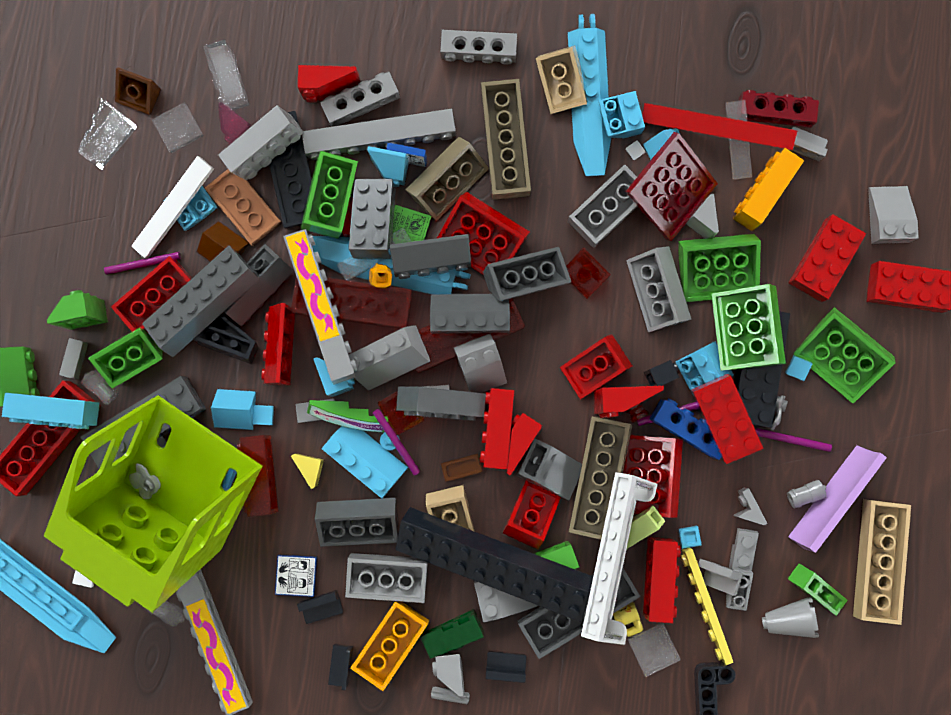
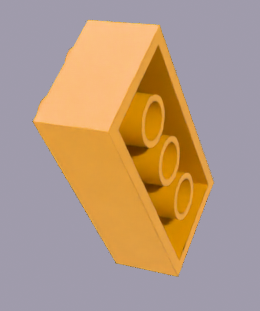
M786 148L781 152L776 151L773 157L771 156L766 163V168L755 179L757 183L749 188L744 196L746 198L734 210L736 215L733 219L750 231L761 225L804 160Z
M395 601L350 669L384 691L428 625L429 620L404 602Z

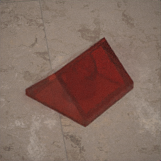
M584 247L566 265L571 283L587 299L611 275Z
M397 391L377 403L383 415L388 417V423L395 434L400 435L420 425L425 420L422 416L404 415V411L396 410Z

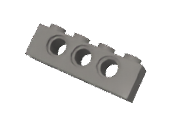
M442 30L441 59L446 61L460 59L465 62L478 60L483 63L497 61L502 64H511L516 61L517 34ZM459 44L465 46L462 50H458L455 47ZM480 45L483 49L477 51L474 47ZM499 46L502 48V50L496 52L493 50V48Z
M382 72L377 74L374 79L364 80L358 86L352 89L346 88L336 96H328L320 103L331 127H334L399 99L400 96L390 72ZM375 88L381 89V92L378 94L372 93ZM357 96H364L362 101H355ZM340 104H347L345 109H338Z

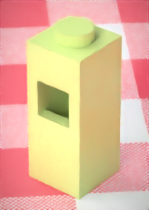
M654 506L649 507L633 518L627 549L659 530L665 522Z

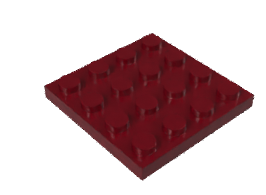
M673 132L629 186L626 193L666 240L672 241L718 183L682 136L677 132Z

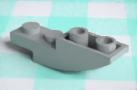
M737 528L735 544H732L729 568L741 572L743 575L737 595L733 596L728 593L726 595L727 608L747 610L753 578L752 566L759 534L757 531Z

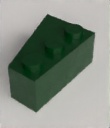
M472 609L423 632L420 638L431 659L437 656H445L448 651L458 650L468 643L483 638L484 629L475 609Z

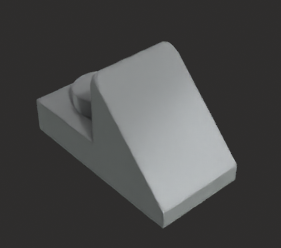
M744 487L738 490L740 495L738 499L743 507L746 506V509L733 516L761 525L768 524L750 489Z

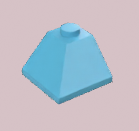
M368 146L369 156L384 179H393L395 187H399V184L404 185L409 165L406 153Z

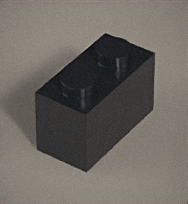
M671 360L644 372L650 386H662L679 378L678 373H680L675 362L672 363Z

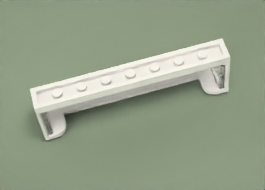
M615 472L581 633L582 637L598 642L625 645L627 636L626 626L622 622L612 620L636 500L642 502L651 501L655 497L657 484L634 475Z

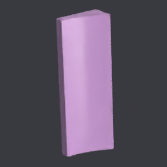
M856 445L826 485V498L818 500L811 505L788 537L803 549L816 553L887 457L881 453Z

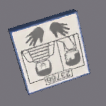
M393 143L387 144L386 150L406 153L409 164L427 166L426 150Z
M278 555L275 595L314 597L317 557Z

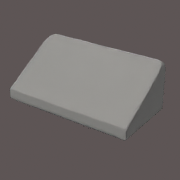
M69 338L59 375L79 379L88 346L87 342Z

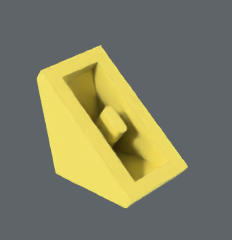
M293 454L291 457L310 488H316L324 460L301 454Z

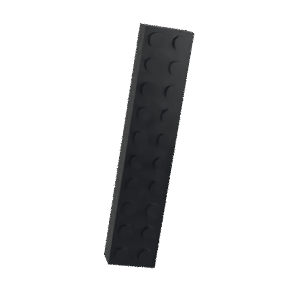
M412 507L408 509L401 520L396 545L397 551L579 622L582 621L588 605L594 576Z

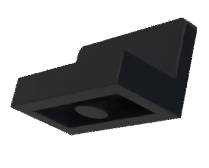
M337 590L300 601L297 604L299 612H303L306 624L343 613Z
M333 645L328 685L341 686V690L347 689L353 646Z
M488 651L486 679L525 683V654Z

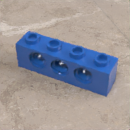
M669 398L667 400L660 399L649 420L711 458L720 460V452L706 421L701 418L700 420L694 418V413L684 408V410H681L677 407L678 403ZM673 413H676L678 416V420L675 423L671 421ZM690 423L694 425V430L691 433L687 430ZM709 433L710 440L705 443L704 435Z

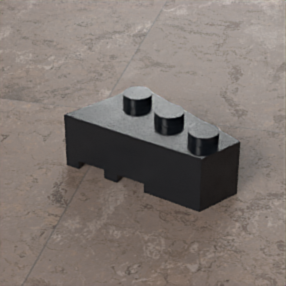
M219 315L194 338L195 342L200 346L252 364L259 348L256 341L223 315Z

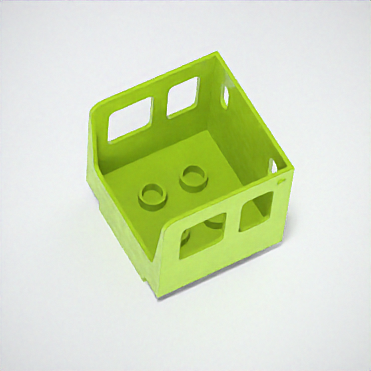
M157 395L91 435L80 444L75 452L44 537L64 550L60 558L63 562L128 607L136 601L153 613L221 551L257 479L262 465ZM139 423L127 452L114 461L124 434L129 428ZM164 423L171 427V434L163 448L158 445L157 439ZM111 440L98 472L76 487L89 454ZM137 463L143 465L150 476L155 475L160 481V489L150 499H143L139 494V489H135L129 481V475L136 472ZM229 468H232L237 472V478L233 486L225 491L222 488V483Z

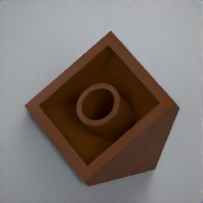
M117 67L115 102L150 115L161 91L160 87L151 79Z
M218 221L202 233L196 252L211 262L228 246H231L239 255H242L250 243Z

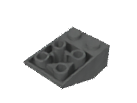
M534 438L516 476L569 501L580 477L582 464L556 448Z

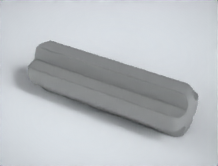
M433 687L431 692V698L462 704H468L470 694L465 692V699H460L450 689Z

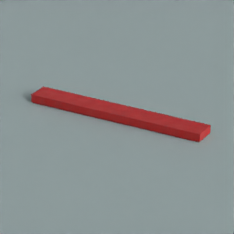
M644 103L642 113L644 123L790 150L794 148L798 130Z

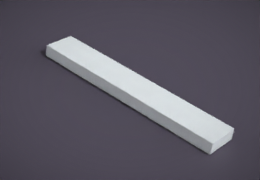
M196 157L132 244V247L144 258L150 257L214 170L201 157Z

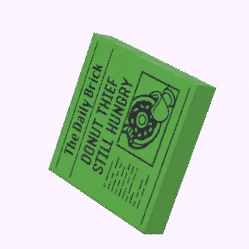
M395 205L392 244L425 240L432 216Z

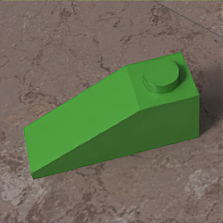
M801 564L797 565L788 578L795 586L836 616L847 602L846 598L816 573Z

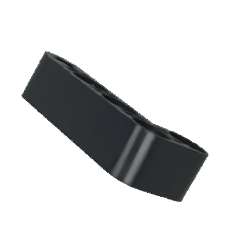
M705 662L696 665L694 669L696 715H703L706 710H711L710 715H718L716 685L731 684L735 680L736 674L732 667L723 662ZM706 669L709 670L708 676L701 678V672ZM728 669V675L721 677V671ZM704 690H710L709 696L703 698L702 692Z

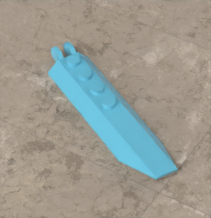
M590 14V28H584L583 15H578V29L568 32V47L574 45L576 47L587 104L572 108L573 143L585 176L605 175L611 137L607 136L598 100L609 98L605 31L595 28V14Z
M313 236L315 245L312 247L314 252L318 251L321 264L340 274L369 280L370 269L378 263L379 265H386L391 269V285L428 294H451L452 288L468 289L466 284L455 283L454 279L455 276L470 279L471 274L453 269L444 274L431 272L427 276H418L417 274L410 275V278L399 279V277L394 275L392 257L391 259H353L349 251L350 237H339L336 239L329 236Z
M0 539V591L63 640L105 653L116 639V636L88 606Z

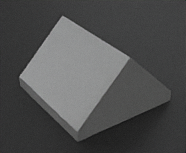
M710 194L686 223L703 238H713L719 233L714 194Z

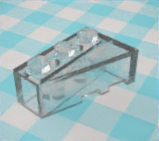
M226 40L203 46L208 59L209 69L214 76V86L220 93L218 96L220 105L224 106L228 112L249 106L235 55Z
M101 97L98 111L92 116V125L89 130H86L78 152L102 170L136 130L137 126Z

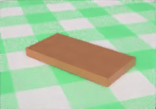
M229 169L204 188L252 246L282 223L248 181L231 173Z

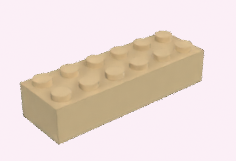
M863 499L853 616L860 620L901 625L911 505Z

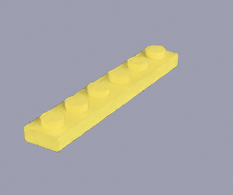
M682 549L683 555H681V560L685 567L688 566L690 574H687L690 584L696 588L697 592L694 593L696 601L702 605L704 610L701 611L704 622L709 624L710 630H708L711 641H715L717 646L714 649L719 661L722 660L726 665L734 663L693 549Z

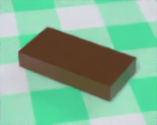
M478 453L441 463L445 482L483 472Z

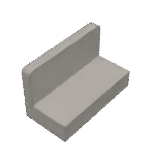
M796 127L792 128V130H798L794 148L791 151L817 161L822 160L826 156L828 149H825L828 142L827 139Z
M699 560L698 566L706 569L703 577L705 585L733 596L737 595L743 573L711 561Z

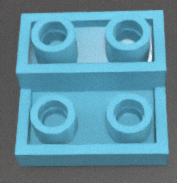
M201 186L177 219L184 231L198 224L217 208L203 186Z

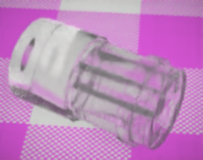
M92 370L84 375L85 377L81 384L91 393L95 394L102 403L108 405L116 399L119 392L115 387L111 388L100 373Z
M167 601L153 613L146 609L149 614L162 619L163 622L174 628L179 622L182 623L184 621L183 609Z

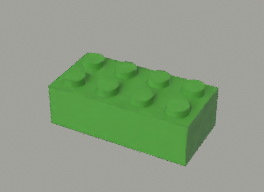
M320 151L315 165L301 229L336 239L339 238L343 230L358 161Z

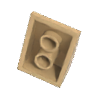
M575 45L536 57L551 114L587 104L580 62Z
M463 485L426 494L428 514L475 531Z

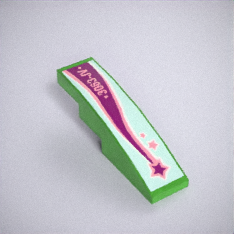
M309 401L307 413L319 419L347 428L385 432L375 416L368 415V409H350L349 402Z

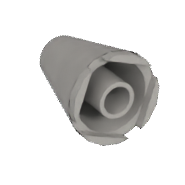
M805 598L766 612V617H762L764 629H768V632L773 634L819 638L818 632H815L818 630L815 609L812 605H809V602H813L812 598Z

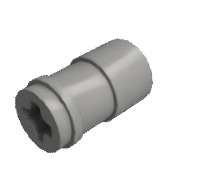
M820 480L805 484L803 487L787 492V497L793 508H800L802 505L826 498V486L822 485Z

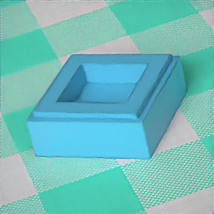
M793 355L785 373L805 381L812 362Z
M254 405L252 424L273 425L274 406Z
M698 526L678 529L682 549L702 545Z

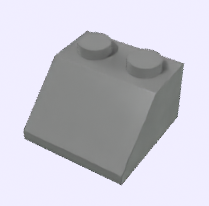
M460 654L437 656L436 662H432L433 674L460 699H465Z

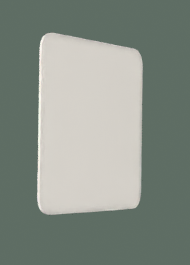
M635 141L626 148V151L633 160L645 153L644 148L638 141Z

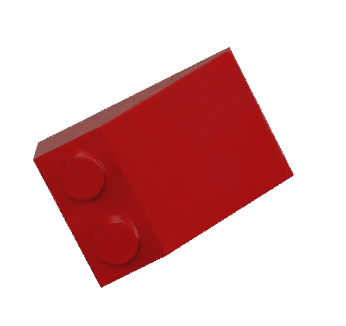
M298 66V89L303 99L310 103H316L317 100L323 101L326 97L334 96L342 90L354 87L361 82L357 67Z
M611 334L562 365L560 369L581 400L633 366Z
M524 413L521 416L517 414L511 423L514 427L511 430L507 466L508 475L512 474L542 427L541 424Z
M525 481L503 534L539 549L544 542L561 497Z

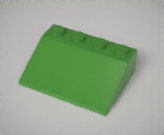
M755 234L678 241L681 286L686 302L712 300V293L760 285L761 240Z
M765 284L712 293L721 371L786 364L775 285Z
M835 307L819 322L794 352L795 356L812 362L811 369L852 403L858 400L895 364V357Z

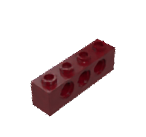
M746 90L745 92L743 91L738 100L737 119L811 128L817 123L819 100H814L808 96L796 98L791 94L779 96L773 92L762 94L754 90ZM755 103H760L763 109L757 108ZM774 105H778L781 111H777ZM793 107L798 108L800 113H796Z

